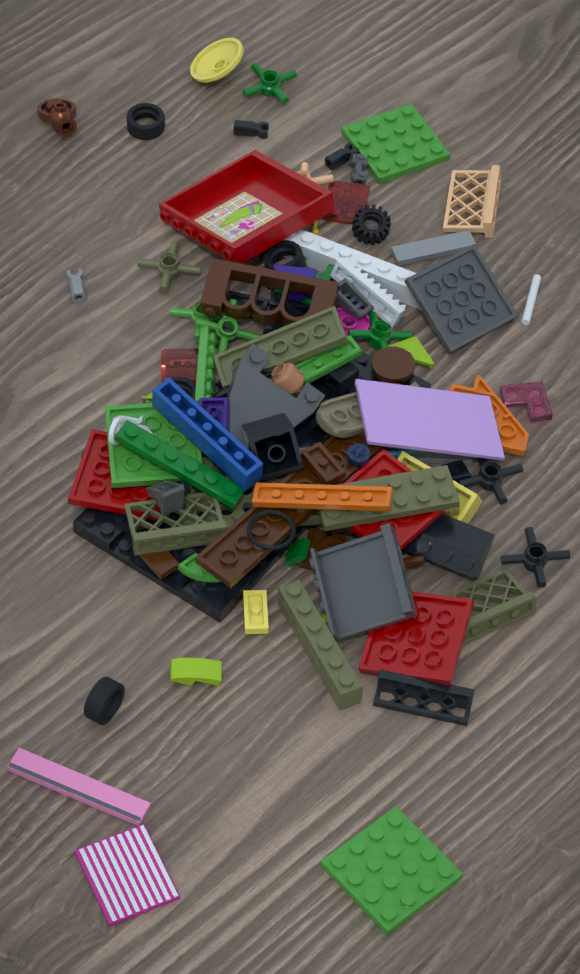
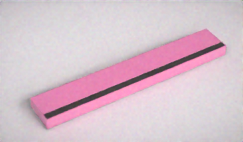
M18 748L7 766L9 772L136 826L142 824L151 808L150 802L22 748Z

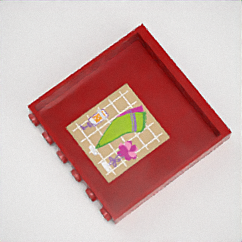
M254 150L160 202L159 215L164 223L194 239L227 261L243 264L335 210L333 192Z

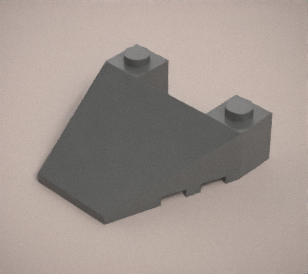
M253 343L233 369L232 380L227 393V398L230 400L229 432L246 448L241 425L285 413L295 429L309 419L325 397L323 393L309 383L305 384L296 397L276 386L274 382L259 373L270 358V355Z

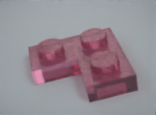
M543 381L500 386L499 392L502 402L506 407L526 406L530 422L552 420L553 413Z

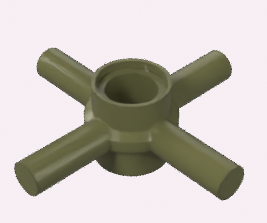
M177 241L171 242L169 252L162 254L160 261L138 258L137 266L159 270L162 278L159 287L161 292H167L170 281L175 280L179 276V272L201 274L200 266L180 264L179 257L177 256L179 248Z

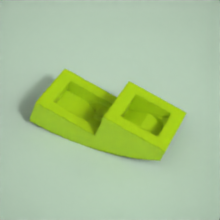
M205 658L171 659L170 681L193 686L195 681L218 686L222 681V661Z

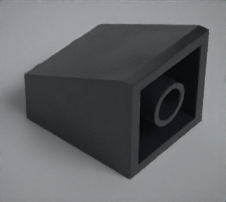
M285 413L241 425L247 449L263 463V473L260 481L304 469L293 425Z

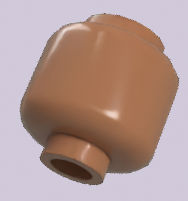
M280 363L273 369L271 381L276 386L282 388L290 395H296L303 389L305 377L293 363Z

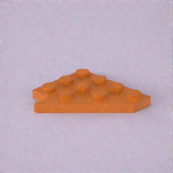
M477 375L473 388L451 384L450 391L490 396L503 452L524 457L529 438L528 432L484 379Z

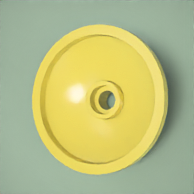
M224 38L205 47L191 64L190 73L196 81L203 83L215 82L227 77L239 65L243 57L244 47L242 43L236 38Z

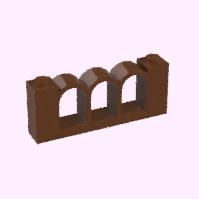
M212 258L200 301L201 313L210 317H222L224 312L228 317H232L235 320L248 318L252 314L253 319L262 325H273L281 320L282 324L287 326L336 306L339 282ZM232 280L254 284L249 300L243 305H232L227 301ZM261 286L283 290L281 301L274 310L263 311L256 306ZM290 292L313 296L310 308L305 315L293 317L286 312Z

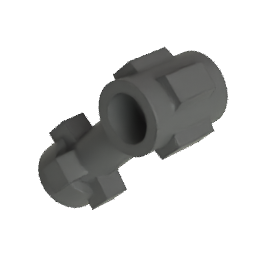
M352 153L349 158V165L354 167V174L352 173L351 180L353 181V186L357 188L363 187L367 181V177L364 176L363 172L368 163V157H365V155Z

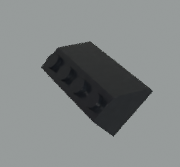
M442 514L404 547L403 550L415 555L423 554L424 558L468 577L479 578L495 534Z

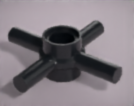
M476 457L481 466L479 474L460 479L458 483L464 487L480 484L484 490L494 492L499 504H505L508 499L500 486L502 478L522 473V464L501 468L496 462Z
M527 527L525 535L528 546L524 553L501 555V564L524 563L528 571L534 572L537 586L543 588L546 586L543 571L544 565L550 560L570 559V551H547L544 544L536 542L534 529Z

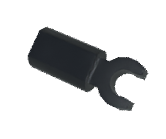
M235 120L234 135L268 137L269 123L260 122L258 124L253 121Z
M347 143L344 149L341 148L325 157V165L332 171L347 162L352 153L359 154V149L352 150L353 143Z

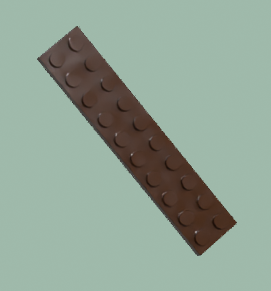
M364 433L347 438L332 435L322 445L346 472L344 479L332 485L343 484L363 467L353 466L348 462L347 451L351 445L363 444L367 446L370 450V460L381 452L382 446L367 444ZM303 461L304 469L290 472L279 482L286 484L324 485L305 461ZM252 506L195 557V563L229 588H232L272 551L257 547L249 539L247 525L252 516L264 510L282 511L292 518L297 529L317 509ZM267 514L255 520L252 525V534L260 543L275 546L279 545L291 534V526L285 518L275 514Z

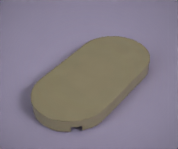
M357 392L321 403L316 413V420L324 431L341 438L365 433Z

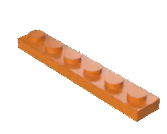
M255 483L252 504L253 507L390 512L393 488L384 486Z

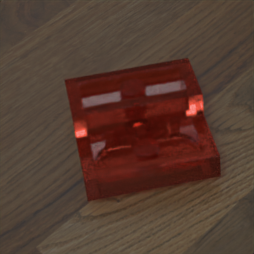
M334 180L333 183H329L328 190L333 192L335 210L322 217V220L352 225L355 213L359 212V208H365V205L368 203L370 186Z
M199 348L161 349V383L169 377H184L196 384Z

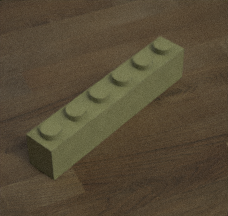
M297 580L278 587V606L339 711L361 703L363 686L301 581Z

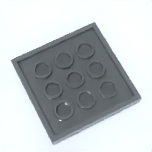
M475 244L408 277L404 281L448 354L518 317V314Z

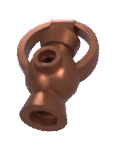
M55 98L45 100L38 105V117L42 121L50 123L60 136L70 137L76 132L77 124L73 121L76 116V106L72 101Z

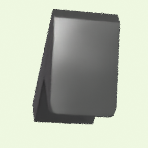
M165 480L146 488L148 496L157 499L163 516L183 508L185 490L183 484Z

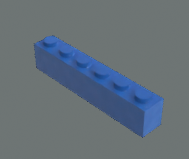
M170 377L152 390V406L244 491L262 479L263 463Z

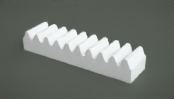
M342 257L337 260L330 276L337 282L346 278L374 306L372 312H376L377 316L389 323L392 328L398 325L405 312L406 305H399V299L393 300V294H386L387 289H380V283L374 284V278L368 279V273H361L362 268H355L356 263L348 262L350 258Z

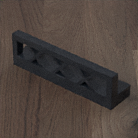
M380 669L373 706L467 726L475 689L456 685L449 686ZM381 692L391 693L394 699L390 701L381 700ZM409 697L415 698L418 704L409 706L403 700ZM432 702L438 703L442 709L432 711L427 705ZM454 708L466 709L464 717L455 716L450 710Z

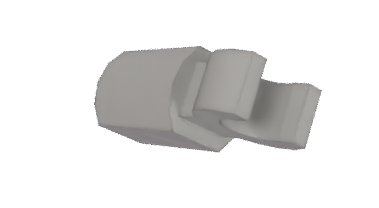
M78 269L77 275H72L70 270H67V281L69 282L72 301L74 303L84 302L86 294L82 280V269Z

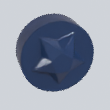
M363 444L351 445L347 451V460L353 466H364L370 460V450Z

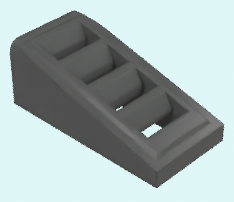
M346 278L339 282V294L336 304L357 319H361L374 309V306ZM363 306L364 309L359 311L358 308Z

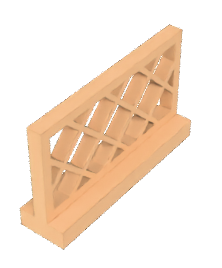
M492 165L491 170H452L443 232L470 230L471 233H485V238H493L502 180L500 165ZM456 178H466V180L459 183L456 181ZM479 178H487V180H485L482 183H479L477 181V179ZM471 183L476 186L471 190L465 188ZM459 190L465 193L460 197L454 195ZM480 190L485 193L479 198L474 195ZM470 197L473 201L466 205L463 201ZM456 205H459L462 208L457 212L451 209ZM480 205L482 207L481 210L477 212L472 210L475 206ZM466 212L471 214V216L466 219H463L461 217V215H463ZM455 219L460 222L457 225H449ZM477 219L481 224L471 225L469 223Z

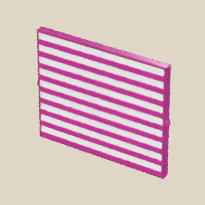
M145 824L74 850L109 927L180 899V895Z

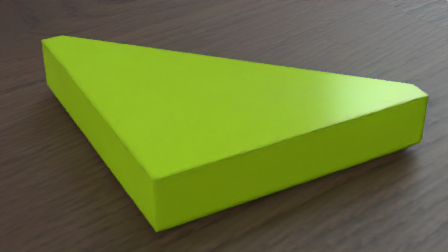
M416 336L388 345L389 347L403 348L411 353L415 363L426 365L429 369L434 368L433 360Z

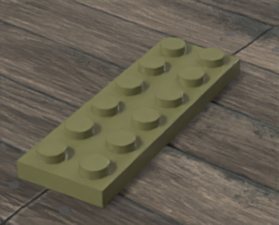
M333 306L216 354L213 358L222 387L225 389L230 387L233 369L252 343L270 355V358L259 372L262 373L276 367L280 363H298L347 343L348 339L338 311Z
M447 465L338 484L392 487L393 498L390 512L318 509L324 531L456 508L459 507L460 500Z

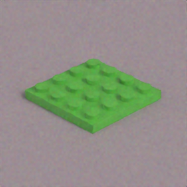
M412 103L341 127V133L347 142L353 143V150L358 148L359 154L368 157L366 167L378 184L450 160V153Z
M152 403L105 406L112 488L148 486L165 480L172 482L182 480L120 443L117 445L110 444L109 430L113 421L112 418L115 416L123 415L140 418L143 415L144 420L140 424L147 426L153 435L202 463L201 450L154 408Z
M397 806L324 858L320 864L324 871L386 936L463 878V873Z

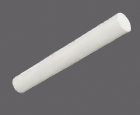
M538 274L533 275L521 321L523 325L530 324L541 281V276Z

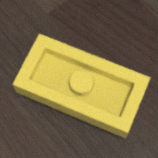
M243 590L245 634H268L267 590Z

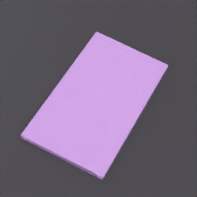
M361 379L355 380L367 444L504 460L505 457L490 396Z

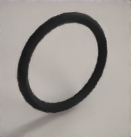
M264 510L256 513L249 520L247 534L251 542L257 547L265 550H278L287 547L294 540L296 526L292 518L286 513L278 510ZM267 514L279 515L289 522L291 535L288 540L279 545L269 546L262 544L252 534V525L255 520Z

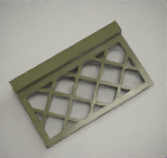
M204 492L184 496V503L190 505V507L186 511L182 509L175 511L176 514L181 516L177 522L168 518L170 514L163 516L154 511L159 507L157 499L125 504L134 555L211 544L227 529L218 500ZM212 499L213 502L209 508L200 504L202 500ZM195 508L204 512L200 518L191 514ZM141 510L145 513L139 518L133 515L131 511ZM149 515L158 519L154 525L145 521ZM210 515L218 521L205 522L204 520ZM185 519L195 523L193 525H182ZM163 522L172 526L166 529L158 528ZM140 525L149 529L146 532L136 533Z
M506 568L444 595L485 600L484 606L477 604L473 606V611L482 613L470 617L463 645L536 613V596L532 591L526 592ZM505 578L509 583L507 586L496 584V581ZM486 588L489 589V592L484 594L478 593L476 590ZM493 590L505 592L504 597L492 595ZM509 593L520 595L516 598H508ZM490 601L502 603L495 607H488Z

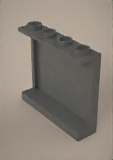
M390 523L381 525L382 531L322 551L317 552L314 548L310 549L312 555L309 558L310 565L317 575V579L314 580L315 586L322 595L320 606L328 620L325 624L338 642L418 616L396 529Z

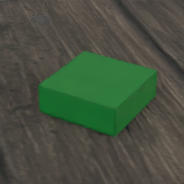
M304 537L290 544L284 563L291 567L306 560L311 541Z

